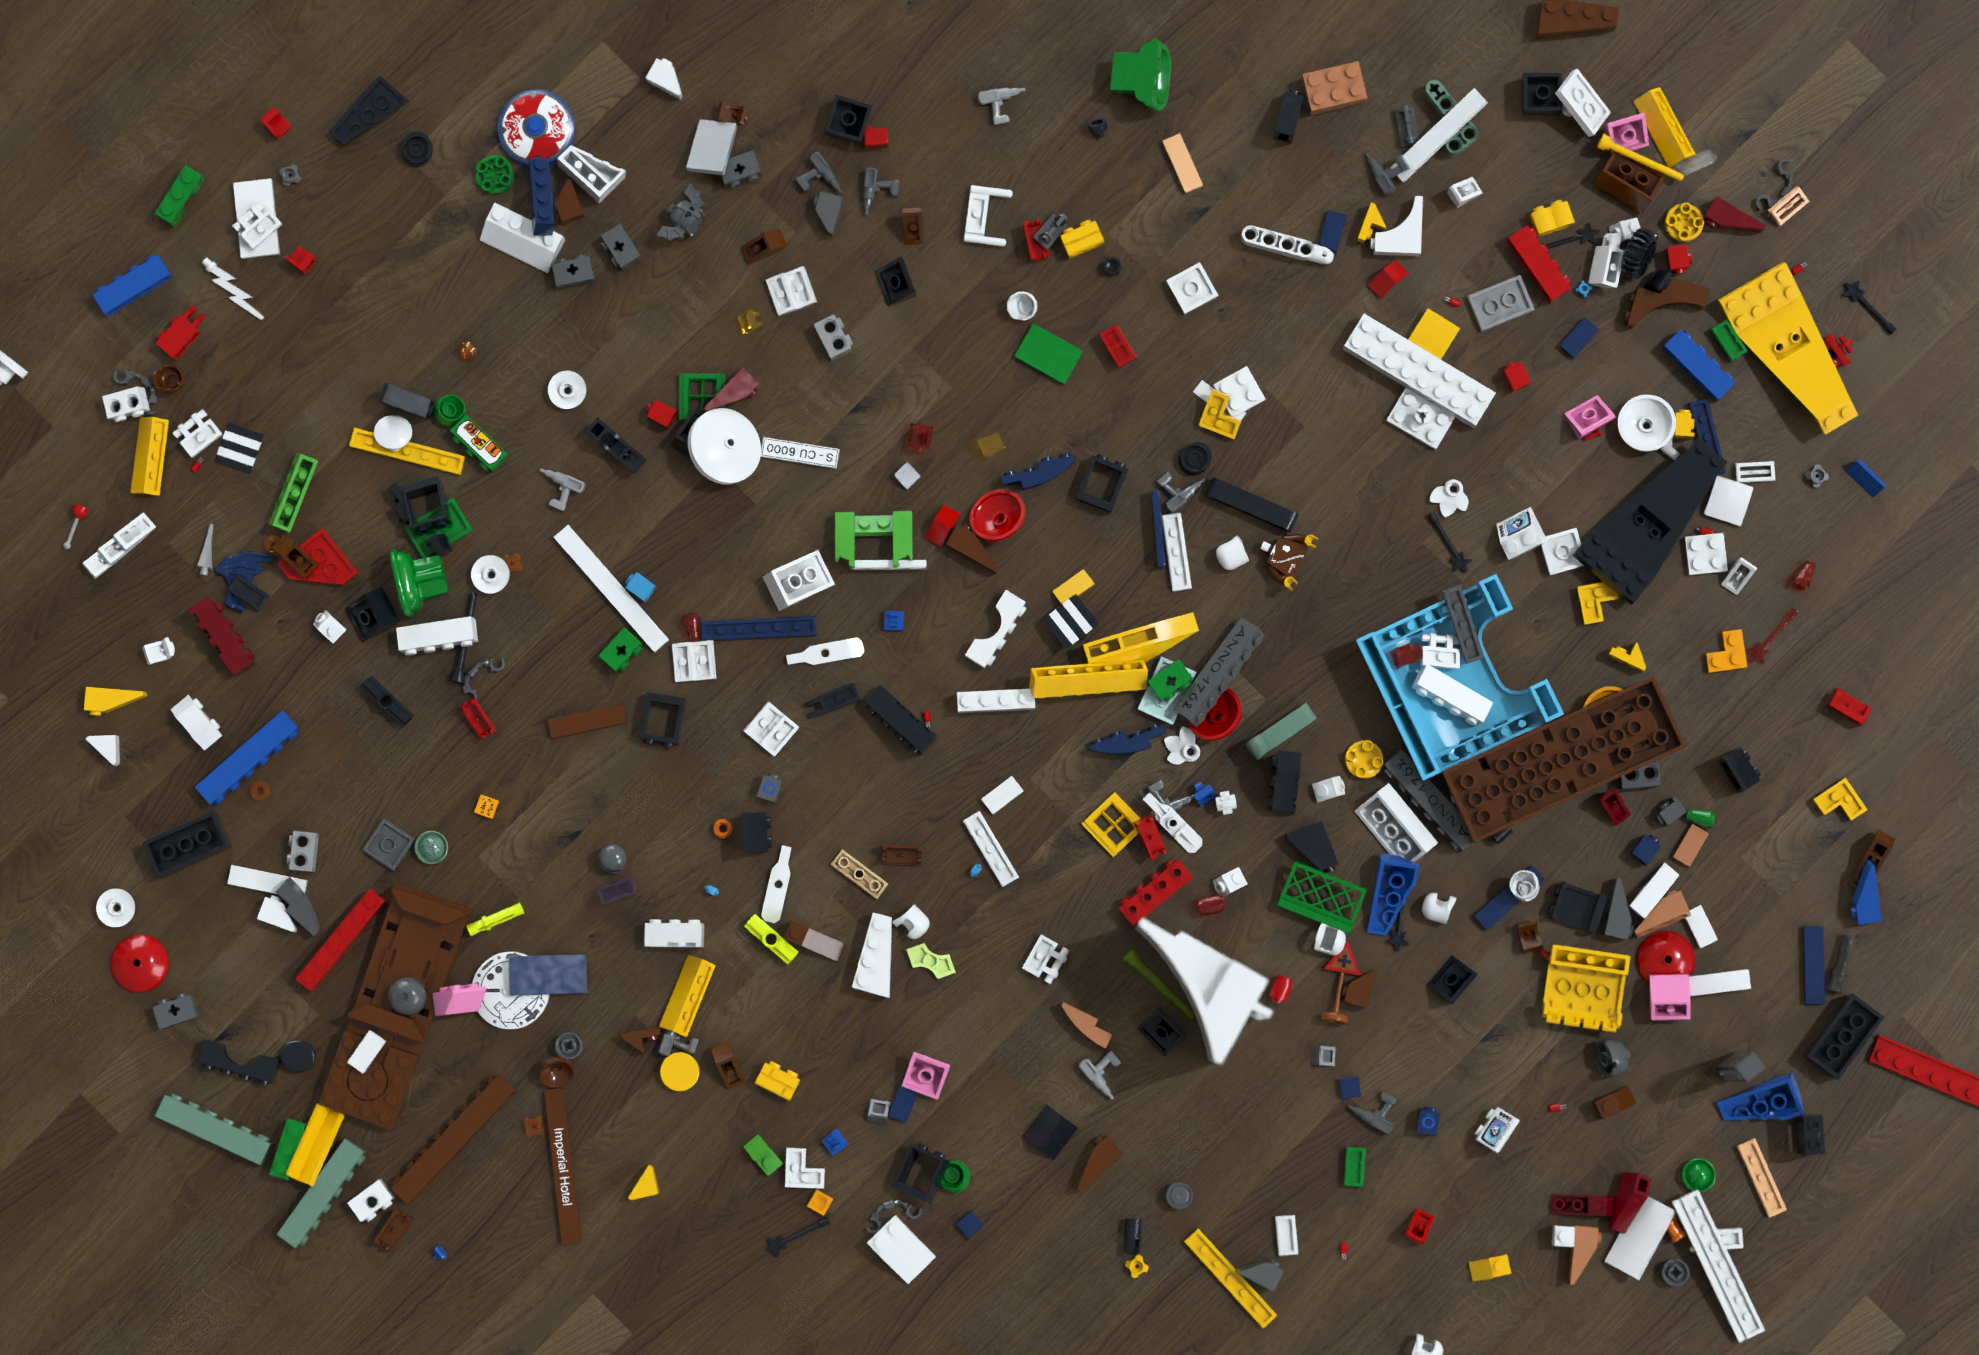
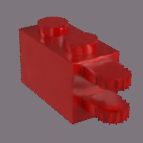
M194 305L183 316H176L170 322L168 330L161 332L157 337L158 341L155 344L175 361L178 360L201 333L197 327L206 317L203 313L198 315L192 324L188 321L196 312L197 308Z

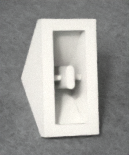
M1471 177L1450 186L1447 193L1456 208H1459L1482 194V191L1474 178Z
M1741 557L1735 562L1721 585L1738 595L1757 570V567Z
M103 735L88 736L86 738L112 765L118 766L120 764L119 736Z

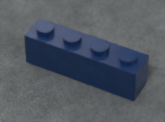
M529 158L527 175L533 236H552L555 222L548 158Z

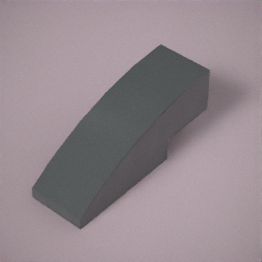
M289 877L276 893L290 904L285 911L315 936L321 928L314 908L302 889Z

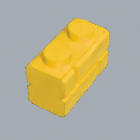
M1086 220L1080 223L1081 227L1073 229V227L1062 231L1063 234L1060 235V240L1069 259L1104 244V239L1096 221Z
M770 1061L769 1064L765 1062L755 1084L790 1101L800 1082V1079L797 1078L799 1074L789 1069L786 1073L780 1070L781 1065Z

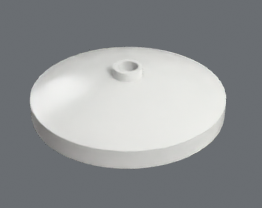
M717 408L704 413L693 423L688 435V450L693 464L703 476L715 483L730 485L741 482L749 477L758 466L761 456V443L758 433L746 417L734 410Z

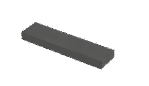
M1461 584L1442 590L1465 663L1484 658Z

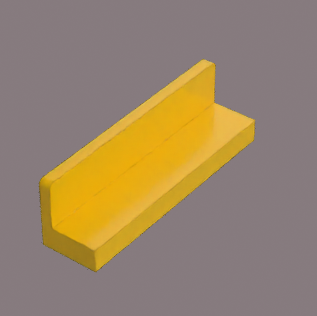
M1660 87L1650 90L1634 100L1639 113L1645 114L1647 128L1669 168L1695 155Z
M156 417L140 418L131 493L160 495L169 420Z
M687 956L659 1025L661 1028L673 1031L684 1037L688 1036L716 965L698 957Z
M319 1103L316 1104L286 1172L287 1176L310 1186H314L345 1116L338 1111L318 1105Z

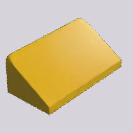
M1083 569L1052 592L1062 605L1073 595L1080 596L1094 586L1095 583Z

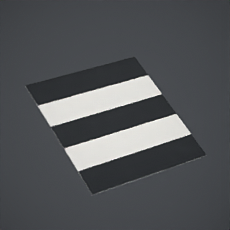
M228 423L214 462L250 474L264 435Z
M1076 594L1043 619L1044 623L1065 649H1068L1099 624Z

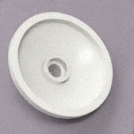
M1640 395L1632 398L1622 407L1618 417V430L1624 442L1633 449L1643 452L1655 451L1664 447L1673 437L1676 428V417L1673 409L1665 400L1654 395ZM1645 423L1649 424V425H1650V428H1649V429L1643 428V424H1645Z

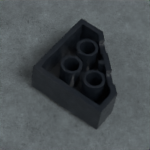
M1278 751L1271 758V769H1274V776L1271 775L1269 788H1273L1272 796L1268 797V807L1271 808V812L1295 813V801L1298 794L1297 782L1299 781L1301 770V752Z

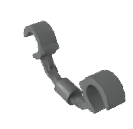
M1783 159L1777 165L1779 175H1785L1789 180L1788 187L1785 186L1780 194L1782 197L1776 201L1770 199L1769 195L1759 196L1755 202L1757 210L1760 211L1761 209L1759 205L1760 200H1765L1767 207L1770 208L1792 190V169L1783 171L1781 168V164L1789 163L1790 160Z
M115 371L114 380L120 385L129 384V380L134 377L142 379L141 383L147 389L150 387L152 393L148 404H158L157 396L155 395L156 391L154 386H152L153 383L147 377L139 373L135 374L133 371H125L126 378L123 381H119V372ZM145 411V413L151 416L157 414L156 411Z
M501 658L502 666L500 668L494 667V659H486L484 662H479L472 666L467 672L469 675L466 676L463 693H473L474 697L478 700L477 691L475 689L471 690L468 684L470 677H474L479 671L478 668L483 665L491 667L492 672H501L506 667L505 660Z
M893 1200L884 1202V1205L879 1206L870 1218V1220L877 1222V1229L871 1230L866 1227V1230L872 1234L877 1233L882 1224V1221L878 1220V1213L884 1208L888 1210L895 1207L894 1204H903V1207L907 1210L905 1215L912 1219H917L921 1216L922 1208H920L918 1215L913 1216L910 1214V1208L913 1204L908 1201L895 1200L893 1202Z

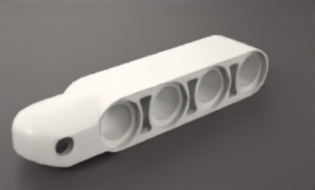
M1246 226L1241 234V240L1247 246L1320 264H1330L1333 261L1334 254L1328 248L1315 245L1308 240L1256 226ZM1246 232H1253L1255 238L1248 240L1245 237ZM1267 236L1272 237L1274 243L1267 245L1263 239ZM1288 241L1292 244V248L1285 250L1282 247V243ZM1307 246L1311 253L1304 255L1301 253L1300 248Z

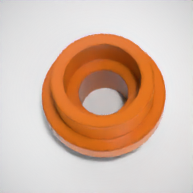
M726 819L716 821L713 826L714 834L719 838L729 837L733 830L732 824ZM725 825L727 830L720 832V826Z

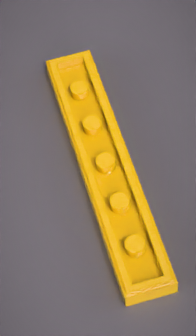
M358 428L353 429L349 444L352 448L461 475L466 458L462 455L408 442V444L399 448L398 451L393 452L381 446L375 440L373 432Z
M1199 1229L1194 1231L1184 1241L1262 1328L1266 1327L1277 1316Z

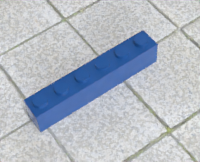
M282 710L195 788L210 805H219L226 799L225 795L229 791L231 793L239 788V783L244 778L247 780L255 773L253 771L255 768L264 766L270 760L268 757L271 754L280 752L287 740L292 741L295 739L300 728Z

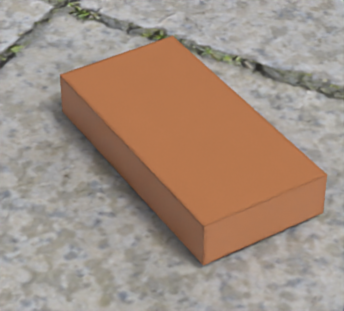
M1691 824L1672 858L1690 867L1709 833Z

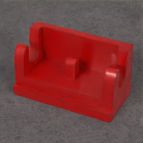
M1036 219L1034 222H1023L1031 263L1050 259L1048 250L1033 238L1043 226L1040 219Z
M1115 324L1099 334L1118 367H1124L1127 363L1138 359L1119 325Z
M1839 688L1836 689L1827 704L1828 708L1859 726L1865 723L1872 710L1870 706L1860 702Z
M476 697L459 706V709L479 739L482 740L488 734L496 731L495 726Z
M1151 814L1133 822L1148 858L1153 860L1157 858L1158 854L1166 853L1165 846Z

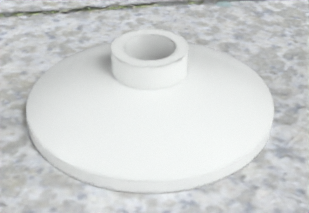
M562 371L554 375L550 380L548 395L556 406L563 409H571L578 406L584 400L586 384L579 374L573 371ZM571 388V393L565 394L564 390Z
M494 555L483 556L472 567V582L478 590L484 593H497L509 581V568L500 557ZM490 572L495 573V576L492 579L488 577V574Z
M110 889L99 897L96 912L99 919L105 925L121 927L133 918L135 902L132 896L125 890ZM117 904L120 906L118 912L114 910V906Z

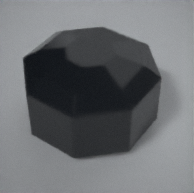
M1110 257L1105 260L1103 269L1105 274L1112 277L1119 275L1122 265L1119 259Z

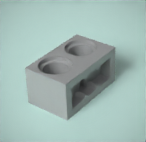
M833 314L814 324V328L831 361L852 351L851 345H853L849 334L844 335L842 329L845 327L840 317L836 319ZM833 324L836 328L832 333H828L825 331L826 325ZM836 341L844 343V347L840 350L835 349L833 345Z
M293 831V835L289 837L291 854L287 855V866H289L290 870L315 872L319 840L318 833ZM303 836L308 840L305 847L299 845V839ZM299 856H304L306 859L303 866L297 865V858Z

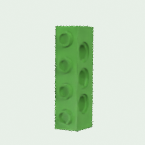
M296 453L269 525L287 532L291 531L318 460Z

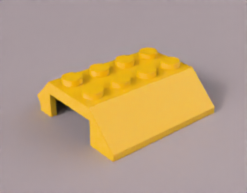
M1553 945L1547 967L1542 1017L1546 1018L1547 1023L1560 1024V1020H1563V1025L1579 1027L1580 1023H1583V1028L1598 1030L1599 1026H1602V1031L1616 1033V1029L1620 1028L1622 1021L1621 1007L1625 978L1629 971L1630 956Z

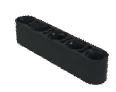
M1212 478L1205 494L1206 497L1290 533L1299 514L1217 478Z

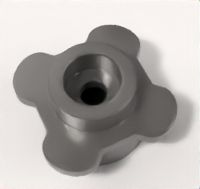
M294 164L281 168L279 171L283 178L282 183L285 186H289L293 182L299 183L301 180L297 172L298 167Z
M1815 465L1811 472L1806 473V478L1810 479L1813 486L1818 488L1823 481L1829 479V474L1822 469L1821 465Z

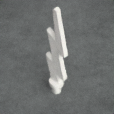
M208 258L202 261L208 272H212L220 277L212 281L236 295L228 297L259 319H264L262 314L243 300L252 298V296L228 282V280L236 279L235 277L217 267V264L211 262Z

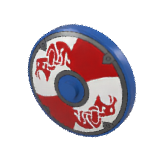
M543 90L525 91L513 97L503 108L498 121V135L502 146L514 160L524 165H528L529 158H548L549 164L554 163L571 146L575 133L574 119L568 106L558 96Z

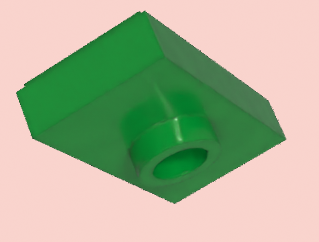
M1728 319L1710 330L1730 362L1748 352Z
M1346 1147L1343 1186L1363 1187L1366 1148Z

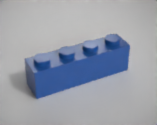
M159 255L148 257L142 265L133 266L128 270L129 273L124 276L119 275L112 280L111 284L103 285L96 289V293L93 296L107 317L173 278Z
M1680 329L1662 349L1717 402L1735 384L1733 377L1728 372H1723L1719 368L1720 364L1714 358L1710 359L1705 354L1706 350L1701 345H1696L1692 341V336L1687 331L1683 332Z

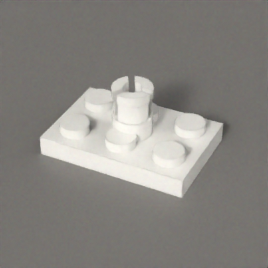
M1578 69L1571 71L1555 93L1563 103V114L1567 117L1573 116L1588 137L1595 135L1611 113Z
M1405 388L1386 421L1436 450L1456 416L1412 390Z

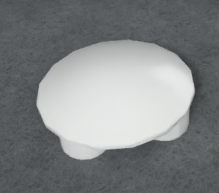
M398 415L383 417L374 428L375 440L381 446L393 452L408 444L413 434L411 424L405 418Z

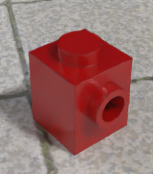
M1687 245L1670 246L1665 249L1668 271L1674 272V275L1685 273V270H1688L1690 264H1692V256L1687 251Z

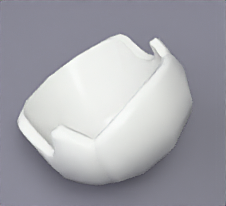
M1017 292L1011 295L1007 301V311L1013 319L1022 321L1031 319L1038 310L1036 299L1028 292Z

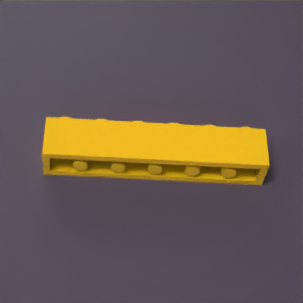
M1144 660L1031 668L1029 688L1033 698L1040 699L1045 697L1145 690L1147 688L1148 669Z

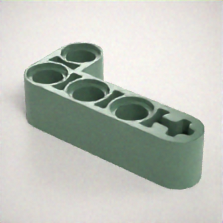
M1431 80L1427 83L1424 95L1443 118L1457 103L1439 81ZM1431 88H1432V89L1437 88V91H1436V93H1435V92H1432V93H1431V92H1430V89H1431ZM1446 101L1450 104V108L1443 109L1440 103ZM1471 120L1446 142L1444 151L1448 156L1455 157L1476 141L1478 130ZM1470 131L1474 137L1467 139L1464 136V132ZM1450 143H1456L1459 149L1456 151L1449 148Z
M1305 703L1248 741L1245 746L1256 761L1311 724L1317 717L1309 705Z

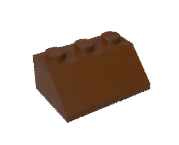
M1614 151L1594 185L1639 212L1644 213L1666 176Z

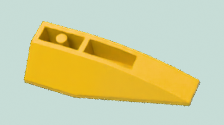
M1192 612L1083 644V649L1088 664L1144 660L1146 663L1195 634L1199 629Z

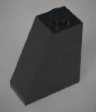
M1294 90L1285 91L1273 139L1292 144L1304 96L1300 95V92Z
M388 383L384 384L379 399L385 407L428 420L429 416L432 417L435 406L431 399Z
M1322 821L1285 835V838L1316 869L1324 870L1325 873L1336 870L1335 866L1339 863Z

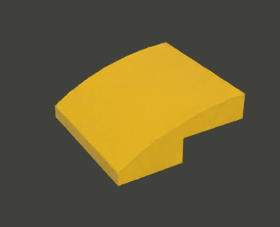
M1427 309L1408 340L1437 358L1442 359L1460 328L1432 310Z

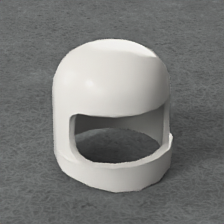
M1238 535L1217 548L1216 556L1218 562L1226 570L1236 569L1249 562L1243 543Z
M1522 870L1516 872L1510 879V889L1516 899L1528 902L1538 895L1539 882L1533 872Z
M1438 893L1428 894L1422 906L1424 917L1447 924L1450 911L1457 898L1450 896L1448 901H1441L1437 899Z
M915 904L904 915L892 922L896 927L900 924L904 925L909 931L907 937L911 939L921 937L930 925L928 917Z
M1322 923L1316 935L1314 950L1329 955L1340 954L1346 942L1345 933Z
M1416 1335L1412 1355H1443V1346L1439 1341L1434 1340L1433 1343L1423 1342V1335Z

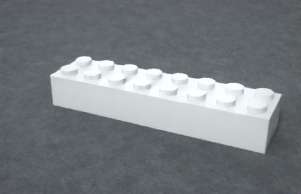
M1363 314L1342 349L1405 388L1412 390L1456 416L1455 418L1473 429L1496 394L1494 391L1366 314Z

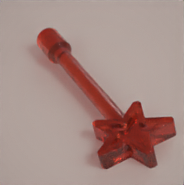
M1792 608L1787 614L1786 619L1762 646L1758 642L1755 649H1747L1752 654L1750 663L1755 660L1760 661L1762 664L1765 663L1763 655L1769 653V650H1765L1766 647L1789 621L1798 615L1799 612L1796 609Z

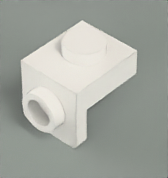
M1633 218L1620 221L1610 226L1609 230L1611 234L1618 233L1621 236V242L1630 240L1634 232L1640 228L1638 219Z
M328 611L317 615L313 623L332 643L346 631Z
M168 637L162 641L142 647L148 665L169 660L174 656L175 652L174 645L169 641Z
M1340 776L1312 784L1317 803L1345 795V785Z
M1239 867L1213 880L1215 890L1221 898L1247 885Z

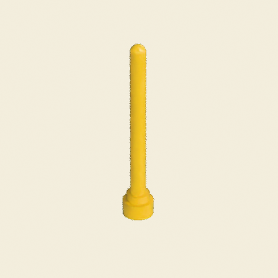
M1603 134L1598 142L1597 148L1603 151L1610 149L1678 181L1684 179L1683 174L1614 143L1608 135Z

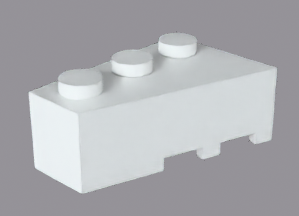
M572 145L558 157L557 166L598 203L626 176V170L614 167L606 161H601Z
M650 919V923H645V947H704V924L700 923V920H688V923H681V920H669V923H661L659 919Z

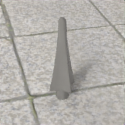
M213 524L209 525L206 541L197 564L201 568L200 575L202 576L208 575V569L212 570Z

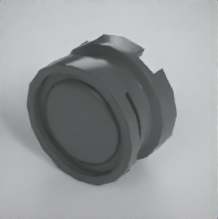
M563 1033L556 1040L555 1050L560 1057L574 1059L582 1053L583 1041L575 1033Z
M1183 1182L1171 1184L1166 1191L1168 1204L1176 1209L1188 1207L1193 1200L1191 1187Z
M1671 1259L1663 1264L1661 1277L1670 1286H1681L1689 1278V1268L1682 1260Z

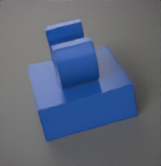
M885 611L884 630L903 631L904 611Z
M1200 781L1194 785L1197 791L1194 797L1200 807L1216 797L1210 784L1204 787Z
M838 1129L821 1140L833 1156L848 1145V1142Z

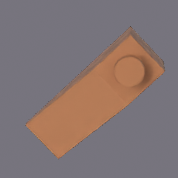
M1671 891L1666 894V897L1662 898L1635 930L1637 938L1691 916L1682 892Z
M1573 1225L1575 1227L1574 1247H1571L1568 1284L1574 1285L1597 1249V1243H1601L1602 1233L1599 1232L1597 1227Z

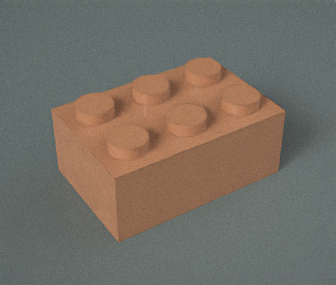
M1359 61L1302 74L1301 80L1310 116L1366 103L1367 94Z

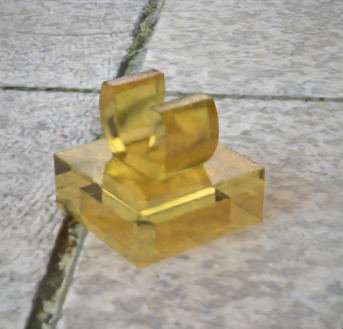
M751 309L737 316L743 334L751 333L763 324L762 322H756L755 317L760 315L759 312L753 313Z

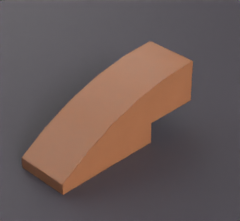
M1063 1002L1062 1008L1073 1024L1090 1040L1106 1049L1112 1034L1095 1026L1098 1021L1097 1018Z

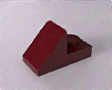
M1615 787L1598 798V804L1605 809L1615 826L1631 816Z

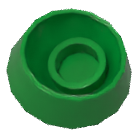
M443 395L438 398L433 410L438 422L450 427L455 426L467 412L462 399L455 395Z
M1701 1158L1692 1159L1684 1166L1682 1179L1686 1187L1691 1191L1699 1190V1192H1705L1715 1183L1716 1172L1709 1161Z
M950 1160L940 1183L942 1189L953 1194L960 1193L966 1189L971 1177L967 1165L960 1160Z

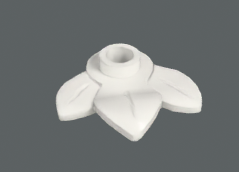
M1449 480L1444 486L1436 487L1430 496V502L1440 503V511L1444 517L1450 516L1456 508L1466 511L1468 507V497L1463 493V486L1458 480ZM1451 486H1455L1457 488V491L1455 493H1452L1450 491Z
M1187 727L1181 728L1179 736H1170L1164 739L1166 747L1171 752L1167 758L1170 763L1179 765L1185 761L1193 762L1199 758L1200 748L1195 744V735ZM1188 749L1194 750V754L1192 756H1189L1187 754Z

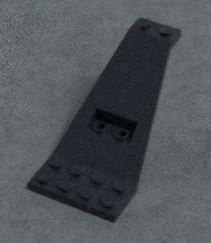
M1697 438L1685 453L1599 524L1572 556L1632 605L1655 578L1715 478L1728 462L1700 438Z

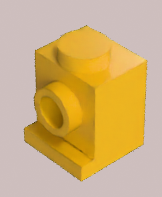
M1679 410V413H1675L1676 428L1673 437L1692 439L1694 433H1691V430H1694V419H1691L1690 410Z

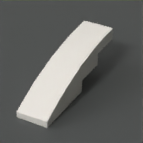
M143 512L114 534L111 540L98 549V552L83 562V566L96 579L139 544L156 526Z

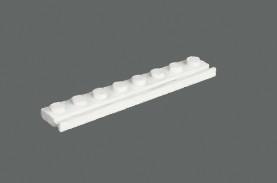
M1694 1190L1672 1201L1738 1342L1740 1343L1765 1331L1699 1190Z

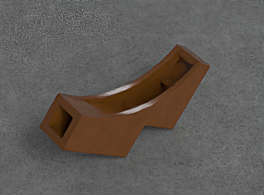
M1669 277L1672 281L1666 290L1662 288L1659 293L1638 287L1635 292L1632 291L1629 299L1632 305L1631 309L1625 313L1624 321H1627L1625 327L1633 329L1645 315L1666 306L1683 305L1702 310L1706 305L1710 288Z

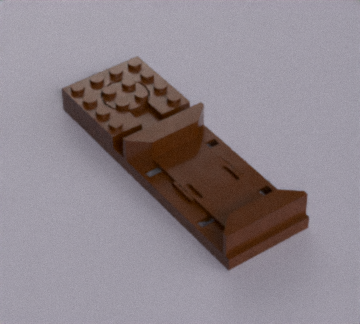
M1653 676L1446 769L1441 774L1473 843L1687 746ZM1547 728L1553 740L1546 742L1542 733ZM1483 757L1486 758L1490 767L1484 771L1478 761ZM1573 781L1577 792L1572 795L1566 785ZM1510 810L1514 821L1507 823L1502 812Z
M397 883L396 887H392L393 896L353 1011L348 1013L350 1020L346 1030L343 1032L318 1104L390 1130L395 1129L435 1015L433 993L440 992V988L445 987L472 909ZM389 922L399 925L397 932L387 929ZM442 940L454 944L451 951L440 948ZM404 977H412L419 980L426 990L427 1001L424 1008L431 1010L429 1016L425 1017L420 1014L403 1016L396 1013L388 1002L390 986L396 980ZM366 988L376 991L374 998L364 995ZM369 1030L383 1038L386 1043L365 1073H361L347 1062Z

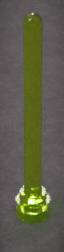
M1133 949L1130 950L1122 960L1127 965L1134 966L1186 1018L1194 1020L1195 1015L1139 961L1138 953Z

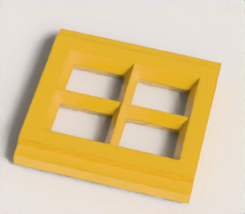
M1114 792L1082 825L1114 857L1138 834L1133 822L1140 818ZM1111 804L1122 814L1115 822L1104 812ZM1101 814L1111 824L1104 832L1094 822ZM1124 817L1134 827L1128 835L1117 825ZM1113 828L1124 837L1117 845L1107 836Z

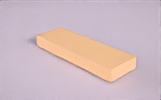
M1179 133L1163 140V145L1185 194L1202 187L1203 184L1181 134Z

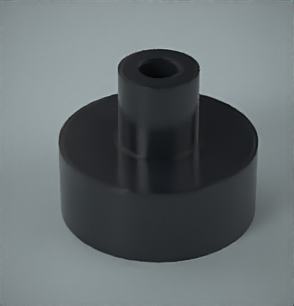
M1097 118L1088 123L1090 133L1096 134L1097 138L1103 137L1104 131L1108 129L1106 119Z

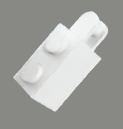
M1618 233L1605 234L1602 246H1596L1588 284L1601 288H1617L1621 272V261L1625 250L1619 249L1621 236Z

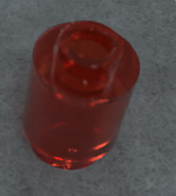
M1218 893L1201 897V900L1196 901L1200 916H1209L1223 912L1222 908L1226 907L1223 896L1219 897Z

